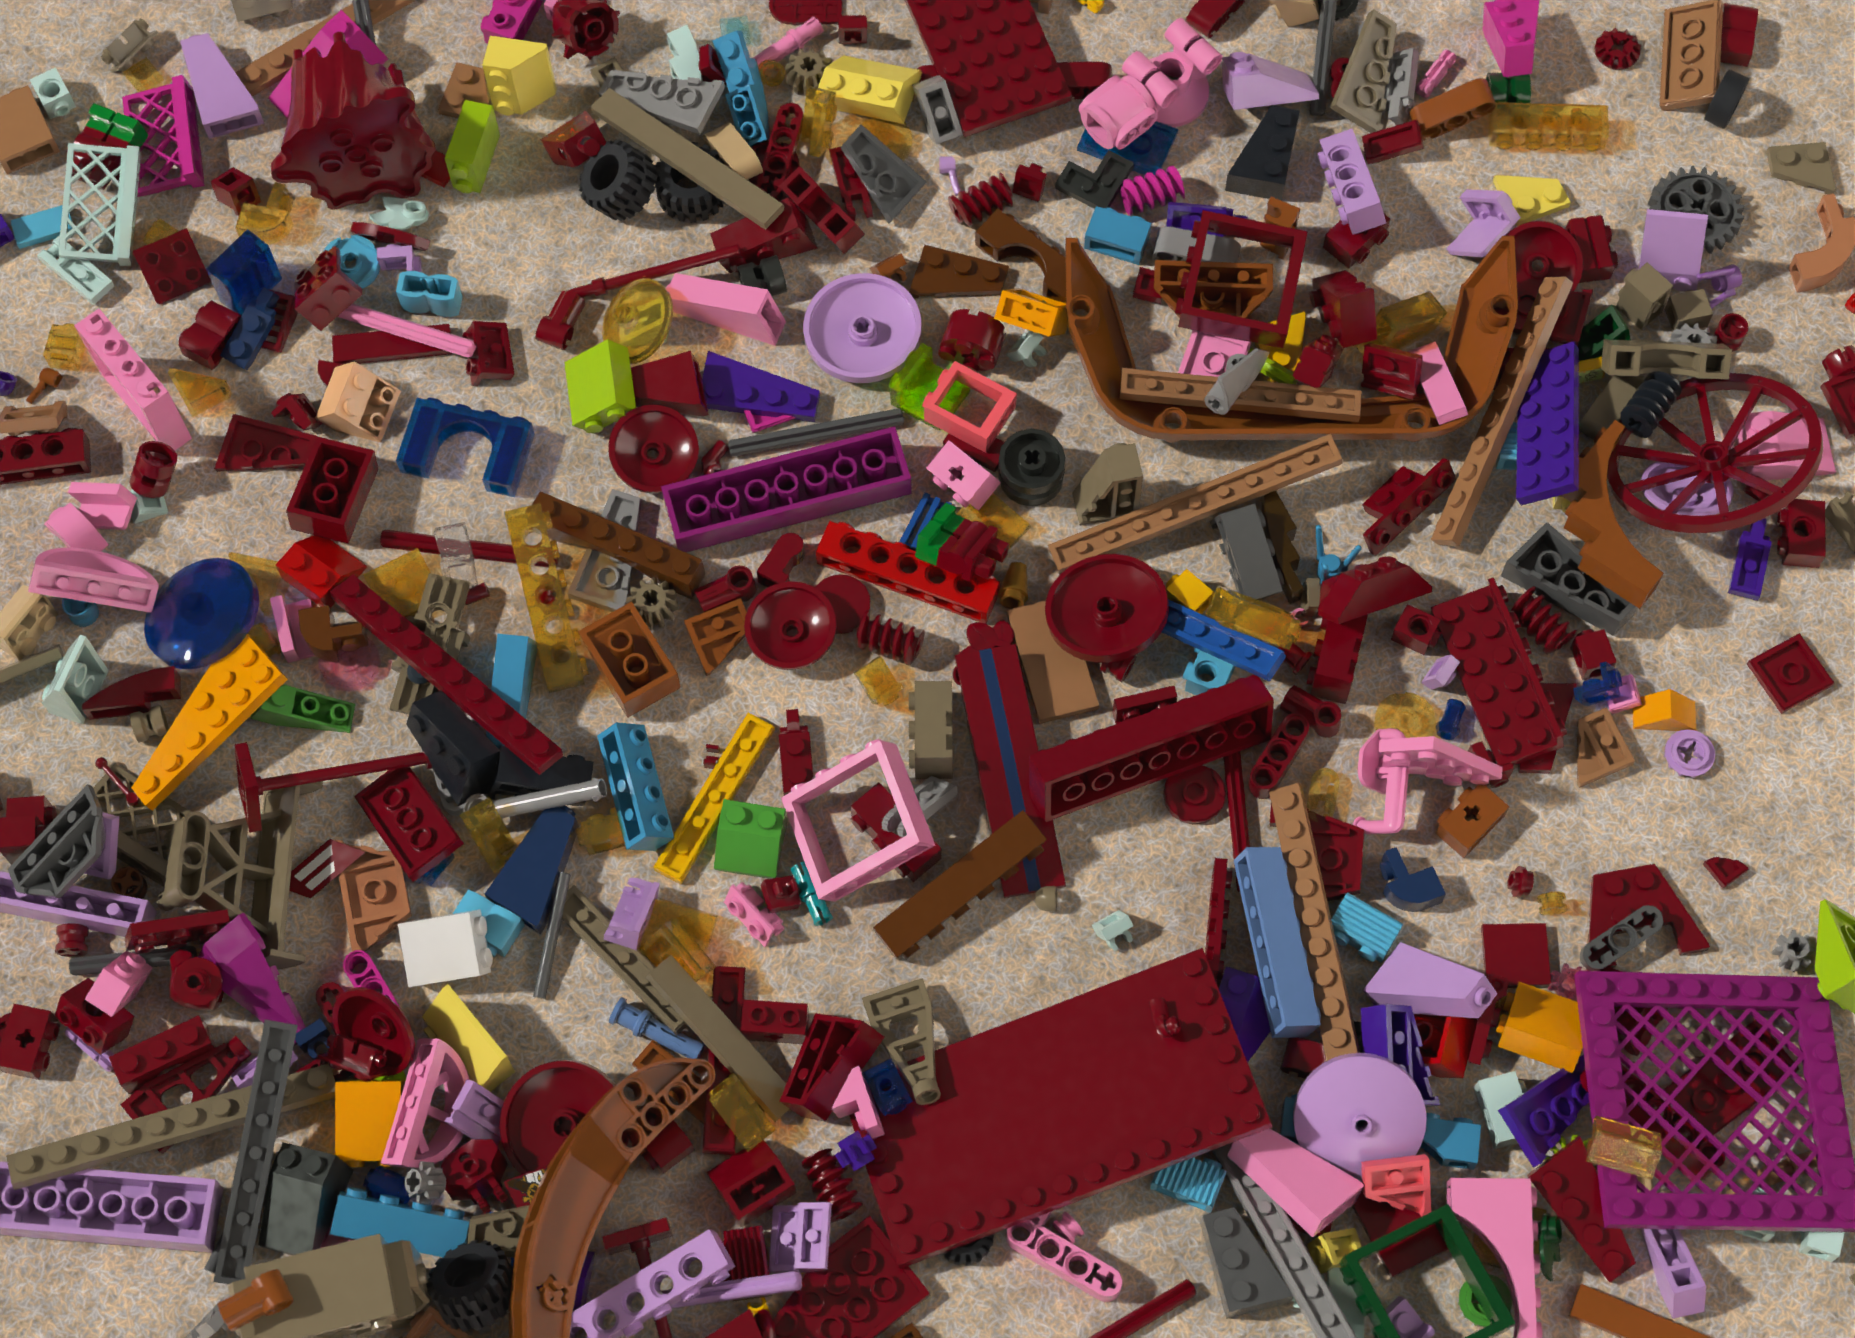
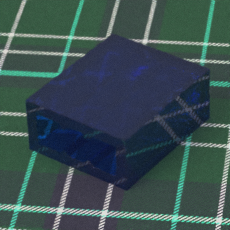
M248 229L206 268L220 302L241 316L247 305H249L252 299H257L263 288L272 290L282 280L269 245Z

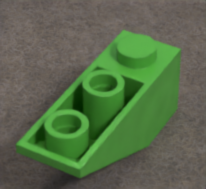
M283 684L251 715V719L276 726L350 733L356 704Z

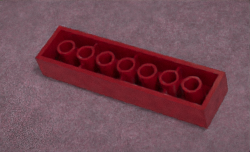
M1256 675L1239 678L1218 688H1211L1193 697L1183 698L1168 706L1153 709L1146 714L1125 719L1121 723L1104 729H1098L1085 736L1067 740L1065 743L1049 749L1039 750L1035 754L1029 755L1030 797L1044 821L1048 822L1271 740L1274 698L1261 679Z

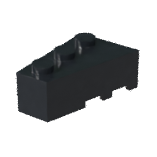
M1271 105L1228 172L1225 191L1266 199L1274 197L1282 201L1299 110Z
M442 690L413 702L406 725L425 755L427 754L430 763L457 806L464 804L474 794H486L500 750Z
M501 745L499 749L500 754L486 797L490 800H495L496 794L519 796L591 781L594 762L587 761L580 755L563 756L539 775L506 746ZM586 801L569 805L583 806L586 803Z

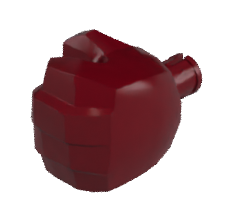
M181 949L176 951L170 958L172 973L169 984V997L181 1006L196 1011L215 1010L218 1008L224 995V991H222L223 978L220 969L213 962L205 958H192L191 952Z

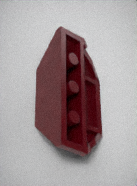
M1390 556L1380 557L1376 562L1357 565L1352 570L1322 581L1318 615L1341 624L1431 593L1432 586L1410 566L1397 561L1396 558Z

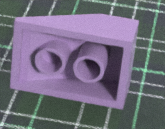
M1234 52L1228 57L1222 58L1223 90L1233 110L1319 99L1318 91L1308 74L1244 52Z
M1647 209L1639 269L1648 262L1673 285L1675 290H1697L1699 280L1697 275L1700 274L1708 215Z

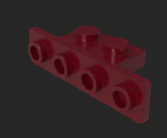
M1442 458L1424 476L1402 466L1362 504L1365 512L1378 519L1363 534L1371 554L1377 556L1455 482L1456 477L1448 459Z

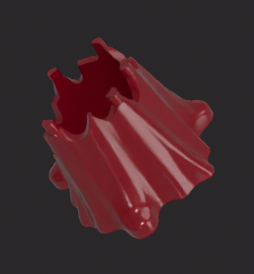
M335 32L333 34L334 44L328 55L324 58L316 47L310 49L304 56L302 49L294 50L291 103L281 151L271 163V176L273 180L279 183L308 184L311 186L310 195L325 201L327 207L331 210L340 209L350 204L367 203L378 193H389L397 198L417 196L421 190V175L432 167L431 156L435 152V143L425 132L416 114L415 97L413 92L406 88L402 70H398L395 63H391L388 68L379 63L369 64L366 62L361 51L353 50L348 46L343 32Z

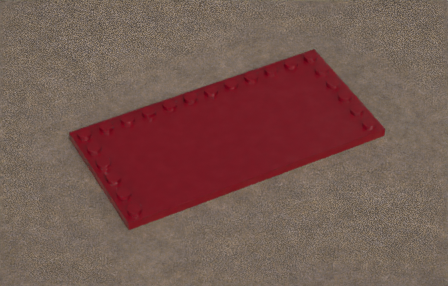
M1203 948L935 1050L936 1081L941 1096L931 1104L920 1105L916 1103L911 1086L897 1066L866 1077L885 1134L873 1139L877 1148L872 1150L871 1153L875 1159L865 1166L897 1265L900 1269L1272 1128ZM1165 998L1169 1017L1174 1016L1180 1021L1181 1030L1178 1034H1172L1170 1038L1161 1036L1152 1020L1149 1001L1152 999ZM925 1055L909 1060L907 1064L912 1065L925 1061ZM855 1113L850 1114L849 1117L854 1132L859 1131L862 1138L868 1135L867 1130L861 1131Z

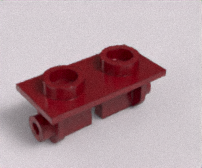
M340 1033L331 1034L326 1042L329 1047L328 1052L318 1055L319 1059L329 1062L331 1068L351 1071L355 1073L356 1078L363 1081H374L375 1078L389 1075V1071L382 1069L387 1061V1057L383 1054L382 1050L362 1043L359 1044L358 1052L355 1053L358 1041Z

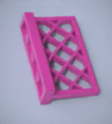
M183 74L172 77L171 84L123 96L124 115L134 118L141 124L149 127L147 131L149 136L140 148V152L146 148L152 153L144 164L140 163L139 181L146 173L153 175L155 178L147 186L140 187L139 183L138 197L148 196L189 184L193 188L205 186L194 90ZM171 94L172 99L165 108L157 104L162 96ZM145 102L146 106L139 115L132 112L131 104ZM155 108L161 114L152 124L146 121L145 118ZM169 116L174 119L175 123L167 133L160 129V127ZM157 132L163 135L164 138L154 148L148 145V142ZM173 141L177 144V149L169 157L162 152ZM158 157H161L167 162L157 173L150 168ZM174 165L180 168L181 177L170 180L165 177Z

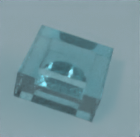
M748 16L719 19L721 37L740 30L743 33L746 45H751Z

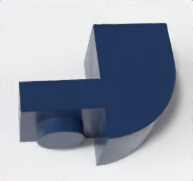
M1397 847L1384 852L1381 860L1382 863H1380V870L1386 881L1391 880V882L1386 884L1383 894L1392 905L1404 911L1418 912L1443 902L1446 893L1433 866L1409 875Z

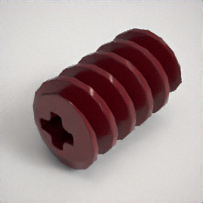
M999 173V178L990 176L988 183L980 181L978 188L974 185L970 186L968 193L964 190L959 191L958 198L954 195L949 196L948 202L957 222L961 224L964 221L968 227H972L971 218L975 217L978 222H982V212H985L990 217L993 214L992 207L1002 212L1003 202L1010 208L1013 207V195L1006 178L1002 173Z
M1533 586L1516 600L1511 611H1514L1517 618H1519L1518 621L1521 628L1528 626L1526 630L1528 636L1537 635L1534 643L1538 646L1545 644L1543 652L1551 654L1570 642L1577 634V630L1567 633L1566 630L1570 622L1566 621L1558 624L1557 622L1562 614L1558 612L1550 615L1549 612L1553 604L1550 603L1542 607L1541 603L1545 596L1542 594L1534 598L1532 595L1536 587Z
M869 610L865 611L857 631L858 647L860 649H865L869 645L870 652L877 653L881 648V655L886 658L892 653L894 661H900L903 657L904 663L908 666L917 658L925 635L923 630L919 637L915 636V626H912L907 633L904 632V622H900L896 629H894L892 618H889L883 625L881 624V614H878L871 621Z
M828 1148L808 1156L801 1164L804 1169H810L806 1174L807 1179L815 1181L811 1186L812 1191L820 1193L816 1201L832 1203L830 1223L854 1214L863 1206L862 1201H851L858 1194L857 1189H846L853 1182L852 1178L841 1177L848 1168L847 1166L844 1168L842 1166L837 1167L836 1163L838 1160L835 1154L832 1155L831 1153L833 1149Z

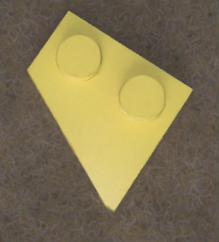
M1497 175L1493 178L1497 191H1504L1510 196L1512 205L1521 217L1516 222V226L1570 206L1571 202L1558 179Z

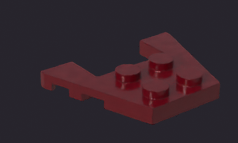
M1271 804L1270 827H1276L1273 808ZM1307 808L1327 902L1344 898L1347 892L1351 895L1360 894L1364 829L1327 815L1326 817L1309 811Z
M1656 864L1593 875L1591 880L1588 943L1639 908L1650 905L1656 907L1662 913V926L1671 925L1680 956L1708 951L1710 948L1709 943ZM1642 913L1643 920L1633 926L1636 931L1647 925L1653 928L1651 922L1654 918L1652 915L1645 916ZM1616 930L1613 935L1627 932L1624 930ZM1607 945L1598 951L1590 948L1592 954L1588 958L1591 962L1597 960L1601 964L1600 957L1610 949ZM1616 960L1605 968H1615L1617 965Z

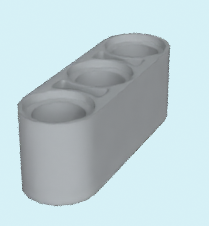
M1167 226L1159 228L1152 254L1153 260L1186 261L1189 246L1195 247L1196 238H1191L1192 231ZM1207 234L1201 261L1237 263L1241 246L1233 239Z

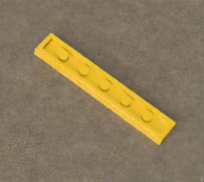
M749 712L747 713L674 832V839L668 842L655 863L654 871L680 885L683 883L719 823L723 800L734 799L774 733L775 726Z

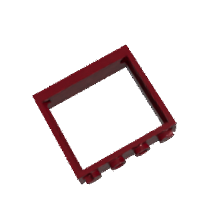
M1203 210L1201 221L1195 220L1191 238H1196L1195 247L1189 246L1186 263L1191 264L1190 272H1183L1180 289L1186 291L1184 298L1178 297L1175 314L1180 315L1178 327L1283 349L1288 334L1308 231ZM1207 231L1291 248L1276 324L1192 307Z

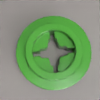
M1488 1274L1510 1312L1512 1297L1508 1286L1497 1276ZM1465 1281L1459 1291L1458 1302L1464 1318L1470 1320L1475 1326L1486 1327L1490 1325L1480 1304L1472 1303L1476 1300V1297L1467 1281Z

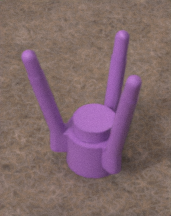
M1735 264L1697 275L1698 281L1711 279L1713 288L1716 291L1723 292L1709 302L1711 309L1726 298L1736 295L1735 288L1742 285V274Z

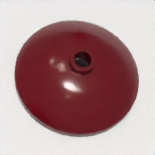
M1532 221L1519 225L1506 234V236H1514L1517 292H1524L1525 290H1537L1539 292V287L1546 277H1567L1573 282L1569 292L1575 291L1582 276L1583 258L1578 243L1567 230L1551 222ZM1535 260L1542 261L1543 269L1537 272L1532 269V263Z
M645 405L627 412L625 416L618 420L609 438L608 453L613 470L625 484L644 493L656 494L662 493L661 486L684 481L690 477L698 460L699 444L694 428L682 414L666 406ZM654 450L659 456L652 459L648 457L647 453Z
M794 581L774 584L759 593L750 604L744 622L746 640L754 655L763 663L781 670L802 669L820 660L833 644L837 629L835 612L828 598L817 588L806 583ZM795 629L798 631L797 635L793 637L787 635L788 631Z
M363 987L349 989L339 996L334 1004L332 1013L336 1034L340 1033L358 1041L355 1053L358 1052L359 1044L362 1043L382 1050L383 1054L387 1057L386 1064L382 1069L389 1071V1075L385 1076L396 1075L406 1069L414 1057L415 1041L411 1025L398 1005L384 994Z

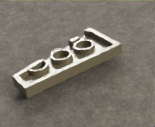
M1375 9L1370 11L1366 17L1330 106L1331 109L1369 133L1383 130L1381 117L1382 112L1386 108L1387 99H1384L1386 85L1389 84L1390 79L1388 66L1389 60L1393 57L1397 23Z

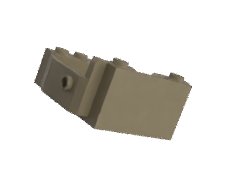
M381 1234L244 1267L246 1279L232 1282L228 1286L229 1296L231 1297L250 1287L251 1282L259 1275L270 1270L279 1269L294 1300L293 1304L283 1311L269 1316L263 1315L235 1330L236 1334L241 1338H344V1336L356 1334L357 1337H367L376 1334L377 1331L389 1328L399 1329L408 1326L409 1320L414 1319L416 1313L420 1312L430 1302L427 1287L428 1278L421 1254L410 1241L400 1240L387 1243Z

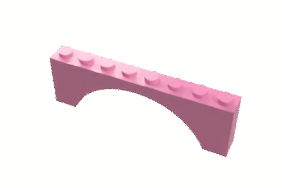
M1450 1178L1446 1181L1447 1204H1449L1457 1220L1470 1228L1489 1247L1505 1274L1513 1302L1515 1321L1513 1338H1542L1541 1322H1536V1308L1541 1307L1540 1288H1535V1275L1539 1274L1540 1260L1539 1255L1534 1254L1533 1241L1538 1240V1222L1532 1220V1207L1537 1206L1536 1187H1531V1179Z

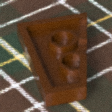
M924 245L909 293L914 299L920 296L941 298L946 297V295H965V297L1001 295L1009 266Z

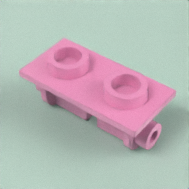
M742 882L737 886L731 885L724 900L729 912L747 927L748 932L753 938L766 947L772 934L778 936L785 929L782 925L783 920L776 913L769 914L767 907L761 911L758 910V907L763 905L764 900L750 884L746 885Z

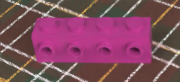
M493 0L492 10L489 15L484 16L481 23V31L483 32L485 43L488 44L490 36L523 40L543 1Z

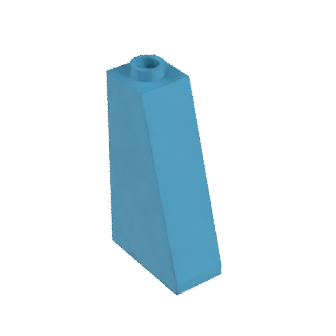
M497 634L491 690L526 719L538 642L528 636ZM486 730V736L498 749H500L501 745L505 746Z

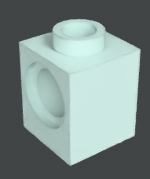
M56 67L29 79L50 119L56 116H64L76 107Z

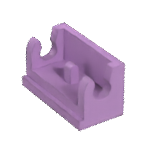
M629 878L627 884L632 887H624L603 940L637 950L657 903L660 883H651L639 878Z

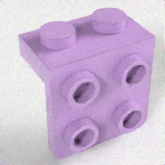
M1466 189L1459 198L1471 214L1473 220L1447 247V251L1450 255L1485 257L1502 236H1506V234L1513 230V226L1521 218L1512 205L1510 196L1504 191Z

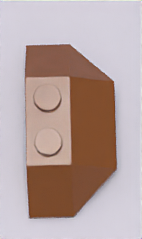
M1155 260L1154 289L1175 312L1178 297L1184 298L1186 290L1180 289L1183 272H1190L1191 264L1178 260ZM1201 261L1192 307L1248 318L1273 293V264Z

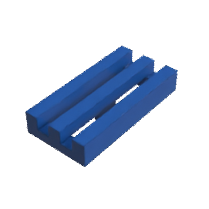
M924 492L899 542L908 545L911 550L916 551L918 534L932 520L936 510L940 509L945 503L941 502L940 498L935 497L934 499L930 497V494ZM927 505H930L931 507L927 512L912 544L909 543V540L919 520L921 519Z

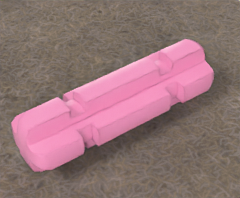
M1448 49L1443 50L1439 55V59L1432 64L1424 75L1425 78L1421 79L1416 85L1415 92L1423 98L1429 97L1433 92V88H1436L1448 72L1447 69H1450L1455 63L1456 54Z

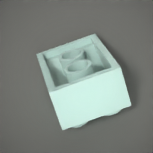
M80 635L68 648L65 656L58 661L55 669L56 675L52 683L46 686L42 695V704L49 713L83 724L87 717L82 711V704L99 692L109 671L86 636Z

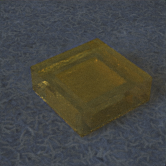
M147 57L123 72L125 78L137 93L149 90L164 81L162 75Z

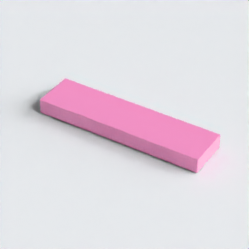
M1436 341L1407 351L1423 355L1420 383L1438 424L1442 425L1468 415L1466 406Z

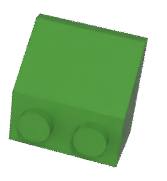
M724 799L717 830L714 870L767 879L776 878L787 827L786 809Z

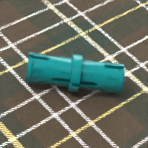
M803 861L800 864L805 873L804 875L801 874L797 864L790 870L800 888V899L802 902H806L814 926H821L823 922L819 912H822L826 923L833 919V915L830 913L825 900L818 899L806 864Z

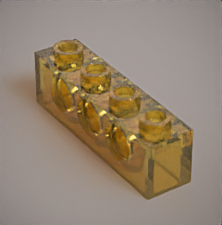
M1496 103L1495 110L1488 114L1489 147H1497L1501 150H1508L1512 147H1526V149L1532 151L1541 148H1555L1558 151L1584 149L1587 152H1595L1605 148L1609 137L1608 105Z

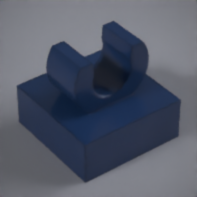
M320 1018L296 1033L295 1041L304 1053L308 1052L311 1058L316 1060L318 1058L316 1054L317 1046L324 1044L329 1049L326 1042L331 1033Z

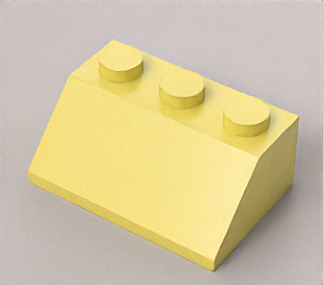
M497 36L489 37L482 66L494 111H498L506 116H510L513 113L522 115L556 95L557 88L547 44Z
M843 55L825 67L816 94L826 108L904 124L915 94L912 85L919 83L922 72L917 69Z
M449 984L444 986L422 1016L427 1025L423 1031L429 1038L440 1039L450 1045L463 1061L469 1079L491 1092L515 1073L507 1055Z

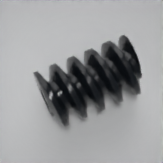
M1654 371L1649 373L1620 413L1621 421L1626 429L1640 438L1650 437L1653 429L1657 428L1659 421H1662L1665 413L1675 403L1676 397L1680 396L1682 387L1679 381L1664 372Z

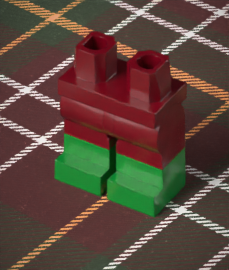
M93 103L88 111L91 117L82 133L77 135L73 143L127 148V145L141 148L149 134L138 120L118 112L115 113L113 110ZM74 152V163L80 170L93 161L88 153ZM109 155L101 162L111 173L121 165V156ZM96 165L90 170L92 173L88 179L96 185L107 175ZM73 168L72 177H73L75 174H77V172L75 171L74 168ZM119 173L117 176H115V178L118 180V182H119L120 173ZM110 181L106 183L104 186H102L100 189L104 190L110 183Z
M945 503L935 514L933 520H930L918 534L915 557L951 573L962 574L961 578L966 581H970L975 574L989 580L996 568V562L1002 563L1006 559L1010 544L997 538L998 528L991 525L987 527L982 522H972L955 514L956 507Z

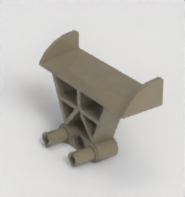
M323 781L264 791L261 814L262 831H260L256 865L244 863L248 832L246 818L210 825V821L204 813L193 811L179 819L173 825L172 830L164 836V838H168L164 840V845L169 849L165 889L157 895V898H161L156 901L158 907L161 910L170 911L174 907H183L195 901L210 912L228 909L231 922L239 914L244 913L239 909L242 879L255 881L251 917L246 913L245 915L266 945V948L261 951L269 967L275 965L277 969H284L305 963V955L283 951L299 795L321 789ZM230 833L229 844L221 834ZM209 851L227 872L204 885ZM183 853L190 857L192 865L184 860ZM225 880L223 897H221L211 888Z

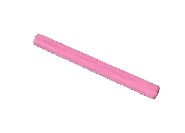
M353 303L338 316L345 320L465 357H472L476 350L473 340Z

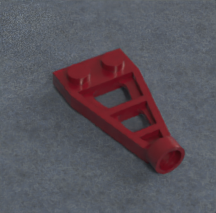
M235 1035L228 1042L145 1083L120 1105L132 1119L167 1110L168 1108L162 1102V1095L165 1091L180 1084L188 1086L192 1091L193 1097L190 1103L216 1096L231 1074L252 1053ZM232 1051L235 1056L229 1058L227 1052ZM206 1064H212L217 1069L218 1074L205 1089L201 1090L191 1080V1075ZM174 1144L159 1148L157 1150L161 1154H164Z

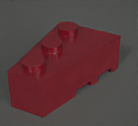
M789 197L779 201L783 204L784 211L766 230L745 217L710 233L715 250L736 244L740 247L741 256L719 261L729 273L738 272L737 266L750 262L759 265L761 259L775 255L779 259L818 249L808 219Z

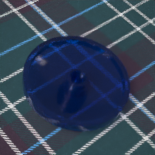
M225 558L204 559L182 568L161 586L157 592L152 612L146 613L144 633L149 648L162 662L169 666H175L177 669H197L222 659L242 642L256 619L259 608V591L255 580L241 565Z

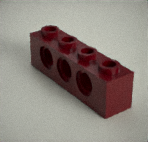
M66 428L61 432H36L31 436H6L0 439V458L2 457L0 460V485L91 473L90 440L83 429ZM62 450L59 454L53 455L55 451ZM32 453L29 458L23 459L25 455Z

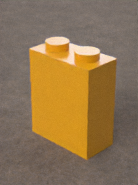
M1519 982L1515 993L1508 992L1502 1009L1507 1011L1508 1014H1501L1496 1028V1032L1501 1034L1498 1047L1559 1069L1564 1068L1566 1071L1573 1073L1583 1048L1578 1003Z
M406 1080L335 1082V1155L342 1161H345L348 1166L364 1167V1161H377V1167H393L381 1164Z

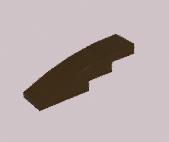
M1275 490L1261 496V508L1266 524L1263 528L1266 539L1272 541L1275 550V556H1272L1275 568H1280L1284 578V585L1281 586L1289 604H1293L1301 600L1304 589L1294 572L1298 569L1300 556L1291 542L1295 538L1297 527Z

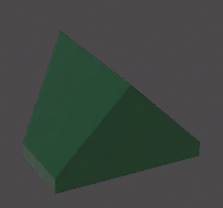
M1615 305L1609 306L1583 327L1578 345L1579 361L1602 357L1604 340H1631L1629 328Z

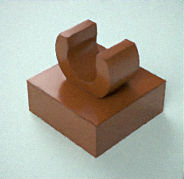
M902 253L894 254L870 267L872 274L891 278V275L895 273L901 282L907 280L906 273L900 269V267L907 264Z

